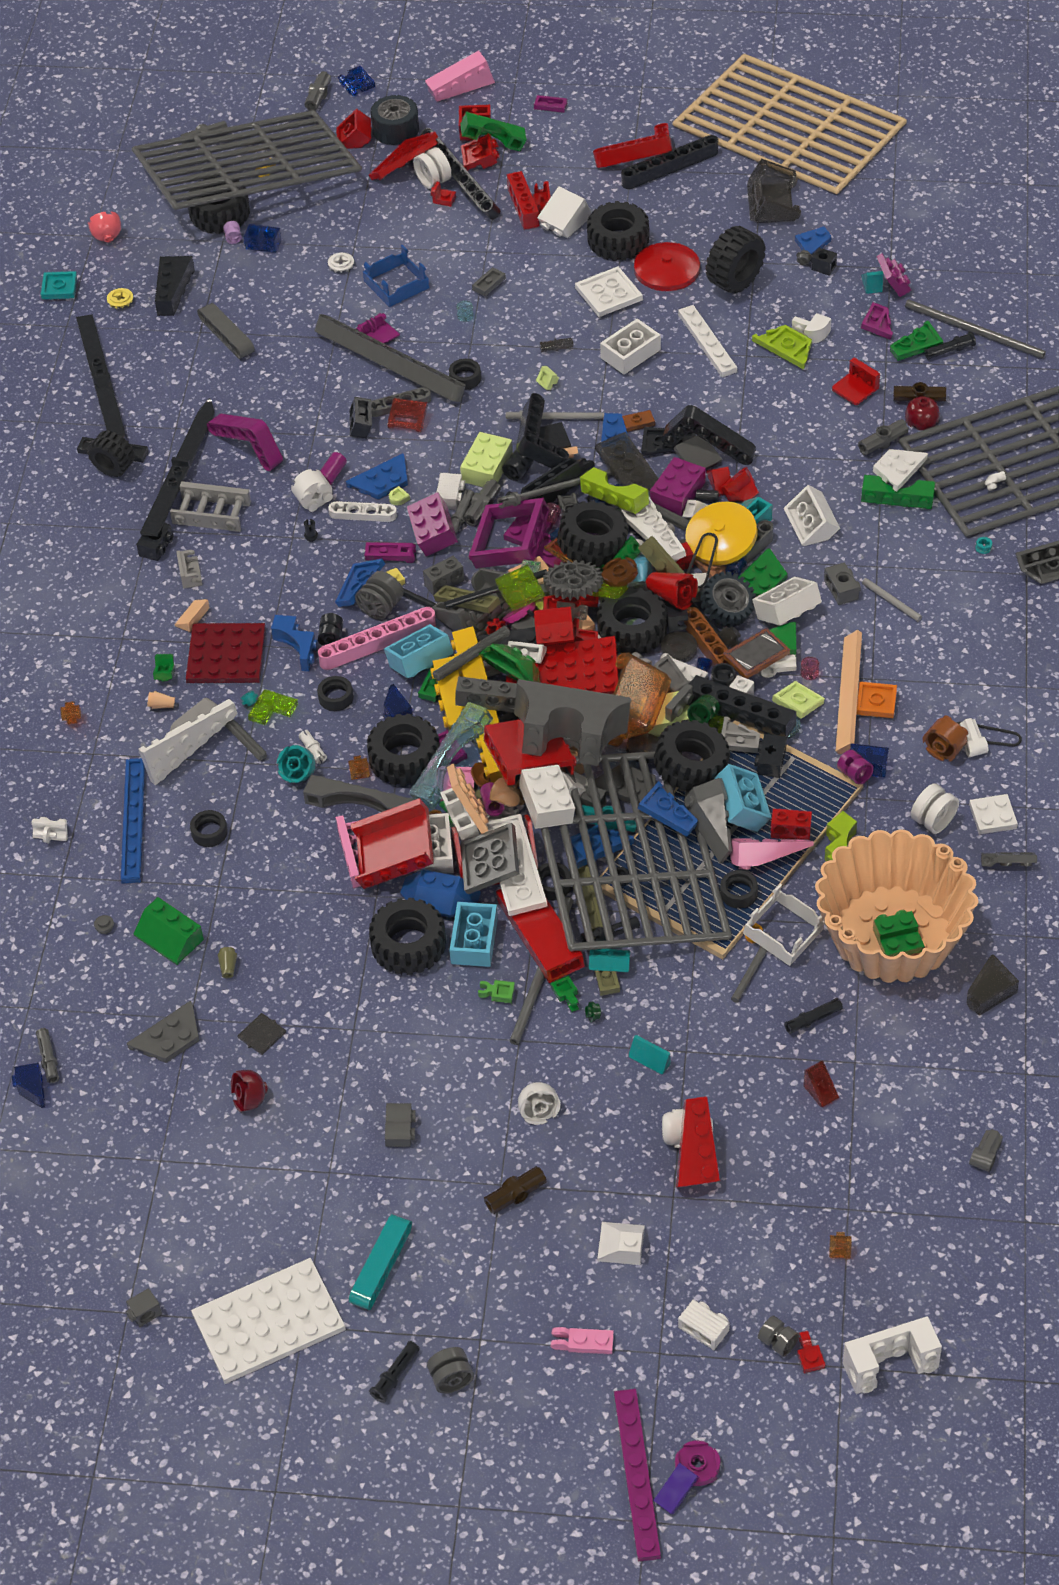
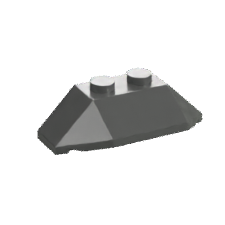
M1059 541L1015 553L1020 570L1039 584L1059 579Z

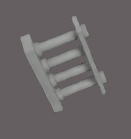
M181 481L180 492L183 501L179 510L171 509L170 511L172 524L241 532L238 514L241 506H250L249 489ZM190 500L200 501L196 512L187 511ZM207 502L217 503L213 514L204 513ZM224 504L234 505L230 516L221 515Z

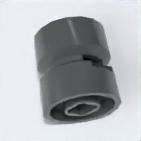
M773 1315L761 1327L758 1339L767 1346L773 1345L772 1349L782 1357H785L796 1345L799 1333L789 1326L784 1327L785 1323Z

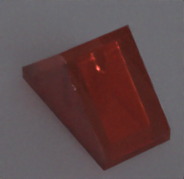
M820 1061L804 1070V1088L820 1107H824L839 1098L824 1061Z

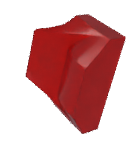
M747 467L742 468L720 487L729 502L735 500L744 502L752 499L759 493L755 480Z

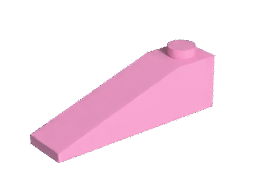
M732 838L730 857L732 864L739 866V869L749 870L751 866H759L814 846V842L803 839H781V842L774 839H764L762 842H759V840H752V838Z

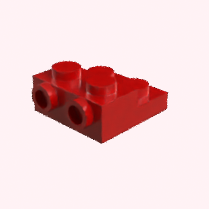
M486 134L477 140L461 145L463 166L469 170L481 165L484 169L498 163L497 158H500V155L496 149L498 147L496 139H492L490 134Z

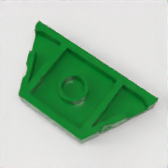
M768 548L738 578L744 577L743 582L748 581L750 583L749 587H753V593L758 597L782 584L787 579L788 573L771 549Z

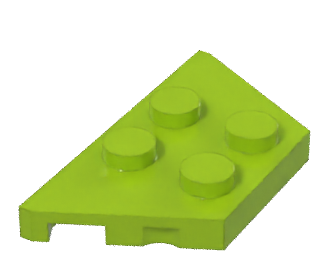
M787 325L766 330L764 335H752L753 342L801 369L805 368L812 345L811 338Z

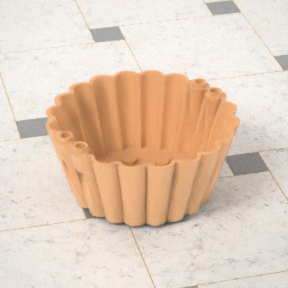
M877 830L872 832L868 838L865 836L852 838L849 841L848 847L841 846L833 851V860L827 861L821 866L822 878L815 884L819 896L817 907L841 958L849 961L853 970L858 972L864 971L865 976L870 979L880 977L882 981L892 983L896 979L901 982H909L914 976L923 978L928 975L930 970L939 968L973 922L972 912L978 904V897L973 893L976 887V880L973 876L966 873L967 863L959 857H953V850L948 845L935 844L932 837L925 834L913 836L907 830H896L892 834L883 830ZM899 910L912 911L919 926L918 932L925 948L922 952L911 955L900 952L894 957L886 956L882 952L873 931L874 919L882 914L887 916L895 915Z

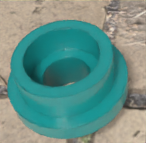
M253 690L249 691L241 697L242 705L247 704V706H251L257 702L256 698L259 695L254 693Z

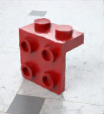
M854 357L850 360L849 374L834 384L832 391L852 404L858 405L879 389L880 373Z

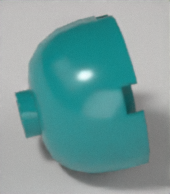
M300 745L285 747L277 758L278 773L288 782L302 783L308 780L314 773L316 765L314 755L309 749Z

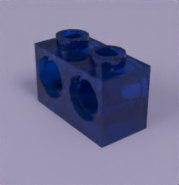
M249 224L243 236L245 249L277 253L282 241L280 228Z

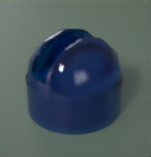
M699 657L697 668L707 672L710 670L713 661L709 658Z

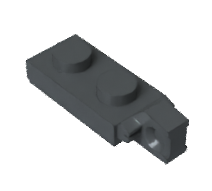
M1034 852L981 853V865L992 867L995 863H1000L1001 866H1012V863H1020L1021 866H1032V863H1037V855Z

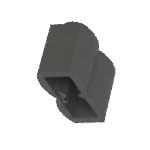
M386 1103V1147H411V1140H415V1128L411 1127L412 1122H416V1110H412L411 1103Z

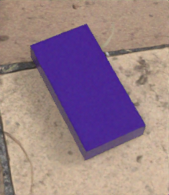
M679 1463L653 1501L673 1515L699 1476Z

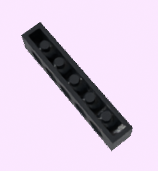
M698 675L689 683L693 686L694 695L690 704H693L702 695H712L719 702V715L777 736L788 737L796 726L795 710Z

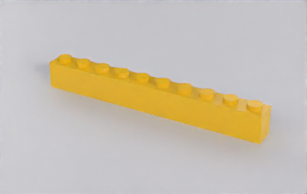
M473 626L452 632L453 640H450L453 651L457 650L454 657H457L478 643ZM478 655L458 669L460 677L488 680L481 655ZM472 707L469 710L471 721L475 720V724H472L475 735L479 734V738H476L478 748L483 750L480 753L482 763L487 765V767H484L486 779L490 778L491 782L495 783V781L503 778L483 740L484 725L499 723L496 710Z

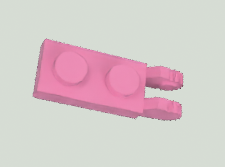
M556 1327L552 1329V1336L569 1338V1342L566 1340L551 1341V1348L576 1353L612 1354L614 1333L613 1330Z

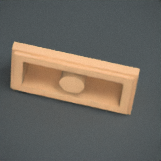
M194 600L175 623V626L191 632L193 623H198L209 610L208 600Z

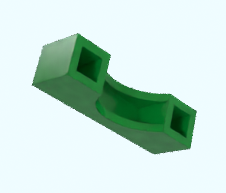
M469 112L465 113L460 124L462 136L477 140L479 136L490 134L492 137L500 140L506 148L520 152L527 140L524 127Z
M864 474L861 502L932 509L935 482L917 480L910 487L894 491L893 487L885 483L880 476Z

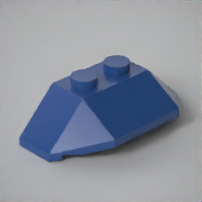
M422 869L405 877L400 895L405 900H408V898H414L416 901L419 899L424 900L426 904H432L441 913V916L454 917L457 902L478 903L481 891L478 890L467 894L464 891L462 877Z

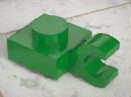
M566 976L552 982L551 989L559 1002L566 1000L571 1012L579 1010L576 998L578 989L571 978Z

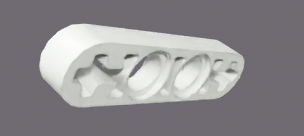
M336 501L328 506L329 515L334 519L391 522L397 518L396 507L391 504ZM352 509L358 510L356 513H351L350 511ZM370 510L376 511V512L373 513V514H368V513H367V512L370 511Z

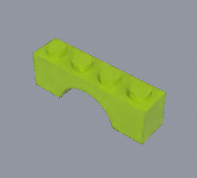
M593 467L580 477L581 492L634 514L649 504L648 489L636 484L613 486L608 483L607 472Z

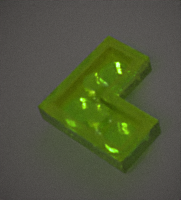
M264 689L249 712L248 720L266 725L273 712L291 717L298 705V699Z

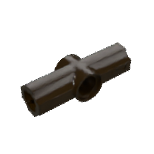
M917 382L913 386H894L893 401H911L916 397L922 396L929 397L935 401H946V387L928 386L923 382Z
M536 1166L519 1177L511 1176L506 1179L501 1188L484 1197V1202L488 1210L496 1214L512 1203H522L530 1192L547 1183V1178L542 1169Z

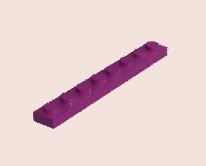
M636 1389L614 1391L638 1562L661 1559Z

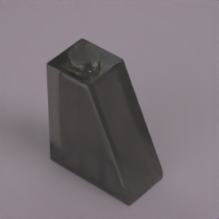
M992 954L970 986L966 1003L972 1011H975L980 1016L1018 992L1019 980Z

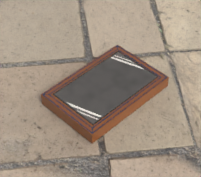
M766 627L724 652L723 658L741 676L748 679L789 655L790 649Z

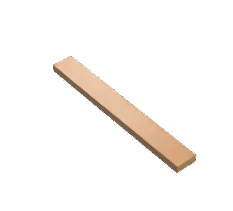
M859 630L844 637L836 752L839 754L853 748L855 741L862 632Z

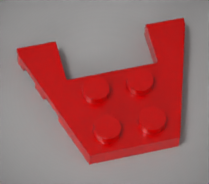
M599 590L598 592H593L592 596L587 594L586 598L580 596L579 600L575 597L569 600V597L562 599V596L556 598L555 595L544 597L543 610L571 606L574 639L576 642L598 638V631L579 629V605L597 607Z

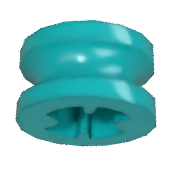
M988 537L978 538L975 546L976 551L980 554L989 553L992 548V540Z

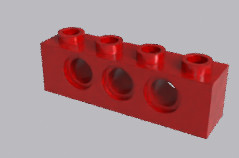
M523 172L506 174L507 190L523 229L539 227V220L537 218L539 211Z

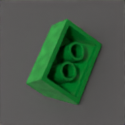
M159 897L144 909L133 933L136 938L175 965H178L204 940L199 924Z

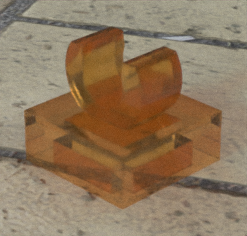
M360 755L354 756V760L348 761L351 780L370 777L367 758L361 759Z
M836 1232V1236L830 1235L829 1258L851 1259L852 1236H845V1232Z

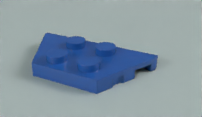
M402 453L347 480V488L355 487L359 489L360 493L370 495L372 498L379 500L389 495L390 491L400 486L403 488L407 486L404 454Z
M596 825L588 829L595 861L605 857L599 828ZM607 829L612 852L623 849L619 832ZM578 833L570 837L577 869L588 864L581 834ZM629 835V843L632 845L634 844V837Z

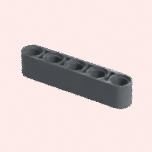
M210 303L197 310L200 320L238 359L255 352L251 340L214 303Z

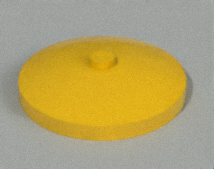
M717 502L702 508L691 518L686 528L685 538L694 555L701 536L705 533L715 534L718 538V543L712 565H726L741 559L752 549L757 539L758 529L753 514L746 507L734 502ZM708 535L703 538L695 557L705 564L710 563L715 543L713 536Z

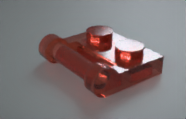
M394 398L387 427L392 429L398 427L422 432L428 407L427 402ZM395 418L415 419L417 423L398 421Z

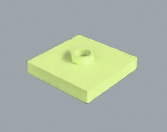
M794 681L773 695L772 701L776 704L795 710L796 716L801 719L824 704L825 700L824 697L797 681Z

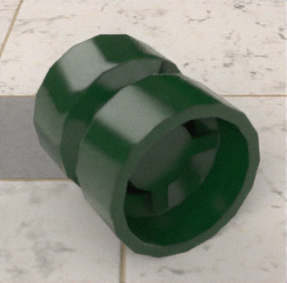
M702 695L689 706L687 710L689 720L691 722L698 720L702 724L704 722L708 723L718 714L720 710L719 702L712 695Z

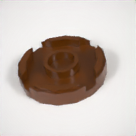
M615 558L603 567L601 575L605 584L609 586H624L636 578L638 567L631 558L622 560L621 558Z

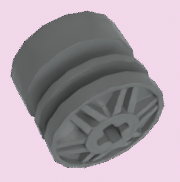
M376 571L356 593L355 600L358 607L369 617L382 620L388 616L393 607L402 599L404 592L396 578L384 571Z

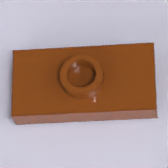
M651 410L622 416L627 432L655 426Z

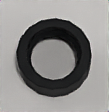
M459 359L450 365L449 376L466 385L464 390H468L480 383L481 368L472 359ZM461 371H471L474 373L469 377H459L456 375Z
M342 676L327 677L318 685V699L324 709L329 711L344 710L353 701L354 696L351 682ZM331 689L346 691L345 695L340 698L334 699L325 696L326 692Z
M204 810L197 813L190 822L191 836L194 842L200 846L214 847L223 842L227 836L226 820L218 811ZM206 823H216L220 826L212 834L198 832L199 827Z
M545 863L537 869L541 881L543 878L551 875L549 863ZM557 863L559 876L563 879H571L570 870L565 865ZM542 884L546 899L557 900L554 887H547ZM562 887L564 897L570 892L571 887Z
M744 870L730 871L722 878L720 894L722 901L726 905L741 909L749 907L757 899L758 883L751 873ZM735 883H743L748 885L751 891L746 895L739 896L731 894L727 888Z

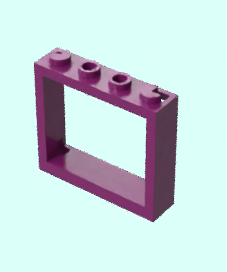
M544 498L523 500L518 506L511 505L502 509L499 505L503 503L486 505L480 524L477 527L476 536L473 539L471 551L469 552V559L474 567L485 568L534 562L550 512ZM532 515L522 546L485 550L494 520Z

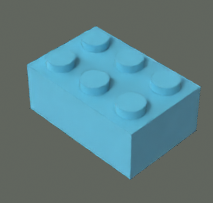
M431 624L384 648L390 668L406 678L414 677L418 672L431 668L434 660L447 658L454 654L448 634Z
M728 764L714 777V779L722 778L725 786L727 800L724 801L725 810L729 812V817L727 818L729 823L758 832L772 819L757 773Z
M457 902L450 945L451 964L491 967L498 922L497 904Z

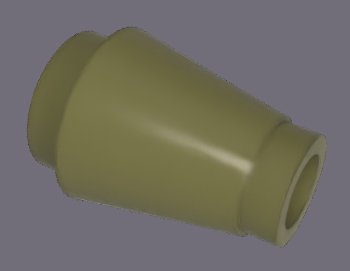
M223 947L217 954L222 977L232 978L234 976L237 953L232 947Z

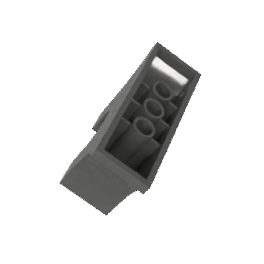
M518 679L514 714L524 723L522 753L541 756L547 749V743L551 739L558 737L568 738L579 744V763L598 766L602 751L608 742L628 731L631 698Z

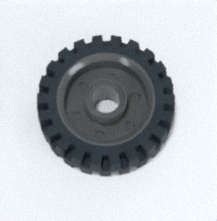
M720 572L719 575L717 573L707 581L701 592L700 602H702V609L706 608L704 613L706 615L710 614L708 617L710 620L715 618L716 624H719L721 621V626L728 624V627H733L734 624L735 626H738L740 623L742 624L751 615L755 608L752 599L756 598V594L753 593V587H749L750 583L748 581L743 582L744 577L741 576L739 579L736 573L732 576L731 572L726 574Z

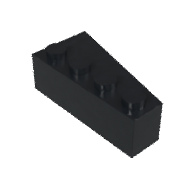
M193 256L160 257L155 294L157 316H174L180 304V298L185 293V287L189 284L190 277L195 272Z

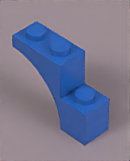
M275 615L271 626L273 640L293 647L300 655L301 671L309 672L310 665L314 663V651H317L318 640H315L314 632L300 631V624H297L296 616Z

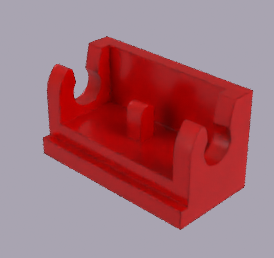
M544 181L543 189H538L537 183L534 185L533 199L540 214L551 198L548 181Z

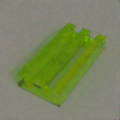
M603 581L601 589H598V592H593L592 596L618 599L628 590L627 584L612 587Z

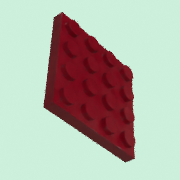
M193 623L185 678L186 683H260L266 631L265 623Z

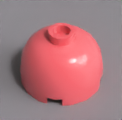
M106 212L95 214L90 218V223L88 222L92 236L99 241L111 242L121 231L120 217L115 212H111V214H106Z

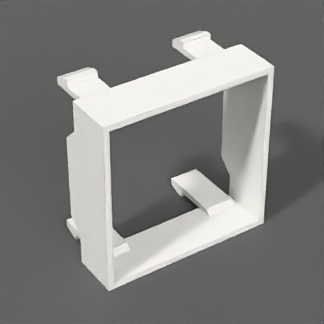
M779 884L772 891L774 895L761 909L756 908L749 917L751 919L745 924L743 934L790 966L820 934L825 922L821 915L817 916L816 912L793 895L783 893L781 891L782 884ZM776 901L814 926V931L804 942L800 937L794 943L791 954L771 936L760 929L752 927Z

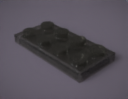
M626 432L595 445V450L620 485L636 484L648 489V492H650L659 479Z

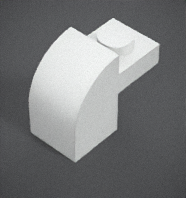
M816 313L811 321H807L795 316L792 320V329L811 338L812 343H818L823 341L830 333L831 318Z

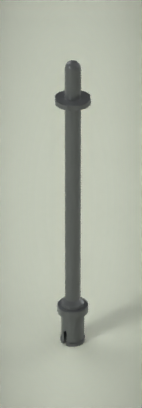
M613 469L604 470V472H607V477L614 474ZM580 477L521 494L512 492L510 495L499 497L497 504L503 503L499 505L501 509L511 505L518 506L523 500L580 485Z

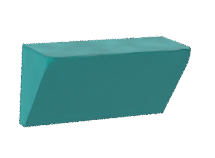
M618 949L590 950L589 970L628 972L631 951Z
M638 1035L634 1036L629 1051V1058L659 1074H664L670 1066V1052Z

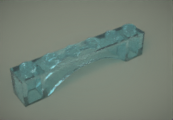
M471 702L467 703L456 722L452 725L449 733L442 740L435 754H433L430 762L422 771L421 776L412 786L409 794L413 799L420 798L428 808L433 810L436 808L442 798L440 792H443L444 776L451 760L466 743L483 734L484 725H489L493 718L487 708Z

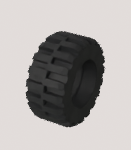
M221 176L211 177L204 180L219 178ZM226 183L189 190V192L225 185ZM229 190V191L219 192V193H215V194H210V195L195 197V198L187 199V201H189V200H194V199H198V198H203V197H208V196H213V195H218V194H222V193L232 192V191ZM248 195L188 207L190 220L194 226L201 231L205 230L207 233L215 232V234H220V232H224V225L229 221H235L241 227L250 214Z
M615 201V203L608 202L605 205L598 206L589 215L587 222V241L590 249L599 257L603 256L606 260L624 261L627 258H634L649 243V219L643 209L638 208L637 205L633 203L631 205L625 201L624 203L620 201Z
M733 226L725 230V233H722L719 239L714 242V246L710 249L709 257L706 260L707 265L705 269L709 281L728 293H738L743 291L744 288L749 287V284L755 280L764 263L766 247L763 239L742 226Z
M595 501L575 503L567 508L561 516L557 543L563 554H567V558L570 560H577V563L583 560L584 564L591 562V565H596V567L605 566L614 559L625 544L628 536V524L618 510L616 511L610 505L606 506L605 503H595Z
M628 587V589L620 588L617 592L609 593V597L606 596L598 606V634L601 638L615 636L617 653H624L626 656H631L634 652L639 654L645 652L647 654L651 652L652 648L656 649L664 641L667 634L666 605L657 594L654 595V592L650 590L646 591L641 587L638 589L634 587ZM629 617L645 620V622L638 625H626L619 621Z
M396 714L395 717L389 716L385 718V721L381 720L376 724L377 727L374 726L370 731V735L367 738L369 765L373 773L380 777L382 781H389L391 785H415L418 781L426 780L427 776H431L435 772L434 769L438 767L440 760L439 737L435 727L431 726V723L426 719L423 721L422 717L417 715L413 717L412 714L403 716ZM400 745H412L418 748L416 751L406 755H396L389 752L394 747Z
M682 720L681 723L677 721L667 726L661 732L654 754V765L659 776L662 775L661 778L665 782H669L670 786L678 787L684 792L686 790L691 791L696 786L714 780V777L727 766L730 757L729 745L722 733L719 734L715 727L711 728L705 722L702 724L698 720H693L692 722ZM679 752H692L701 756L704 760H691Z
M400 898L396 902H388L386 907L382 906L377 910L378 914L373 915L372 922L369 925L372 954L377 959V963L382 967L384 966L386 970L390 972L394 970L396 974L401 975L402 973L413 975V972L421 973L424 972L425 968L430 969L434 966V962L437 963L441 959L446 944L445 924L441 913L432 904H426L421 899L416 901L414 898H408V900ZM406 929H414L424 933L419 940L412 943H399L391 939L397 932Z

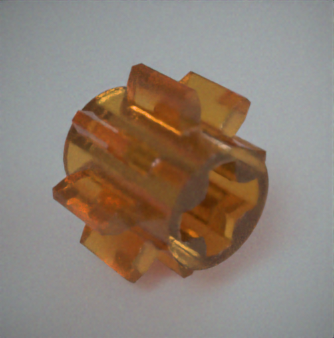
M75 701L66 702L65 707L60 708L62 721L67 720V725L76 724L77 719H81L80 705H75Z

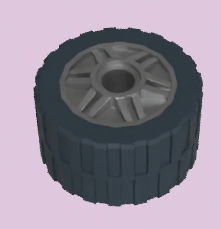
M402 95L385 96L380 98L371 107L372 132L379 142L388 145H400L404 140L418 135V108L412 99Z

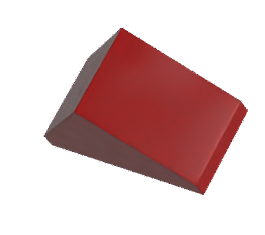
M729 467L707 470L706 474L712 488L719 491V497L724 496L725 494L720 487L731 479Z

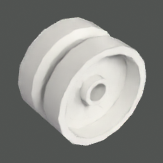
M434 147L426 151V154L422 153L414 157L415 173L426 188L431 189L435 186L436 182L443 183L451 179L450 164L439 148Z
M931 784L916 799L911 810V818L919 824H924L925 828L933 834H937L952 821L958 810L959 800L951 793H946L945 789L938 784Z

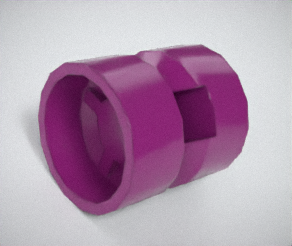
M854 750L844 752L837 763V768L858 785L869 780L873 773V765Z

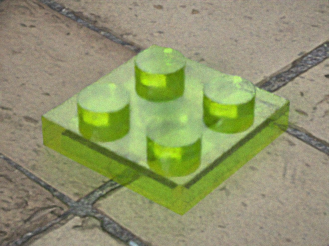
M528 564L495 579V583L511 611L545 596Z

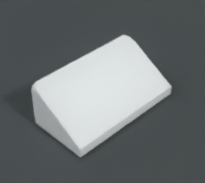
M508 642L509 647L512 649L514 647L518 648L523 653L522 655L525 657L527 655L531 656L536 661L535 663L539 664L542 663L547 651V647L540 644Z

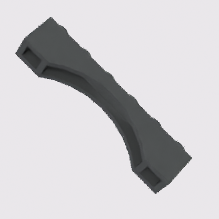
M311 775L303 791L305 804L321 808L342 803H354L383 812L415 800L316 775Z

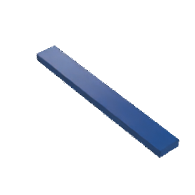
M142 758L126 759L121 859L122 884L141 882L145 765Z

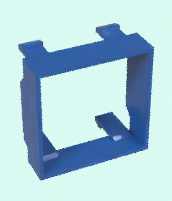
M401 245L402 253L398 255L391 254L373 263L371 266L367 262L364 263V282L388 307L429 289V278L425 275V266L420 262L418 268L407 257L408 250L404 245ZM404 264L418 279L397 288L395 293L389 296V287L386 281L382 280V290L373 278Z

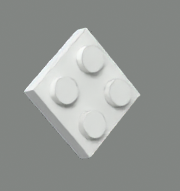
M1008 794L970 800L969 806L979 835L1017 829L1018 823Z

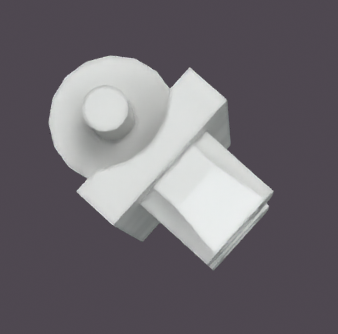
M40 817V819L32 820L33 838L43 839L44 843H49L50 840L67 841L66 819L51 821L47 817Z

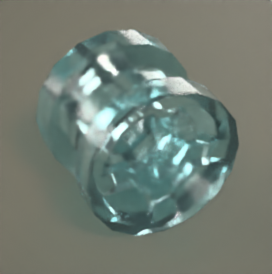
M470 301L459 302L456 306L457 318L462 322L472 320L474 317L473 304Z

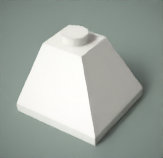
M602 1222L597 1261L640 1265L645 1225Z

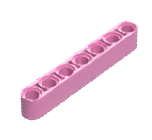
M424 607L322 646L318 650L320 667L324 670H331L383 650L387 646L429 624L436 627L435 611L430 607Z

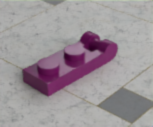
M366 542L365 560L383 559V561L413 563L415 561L416 545L413 543Z

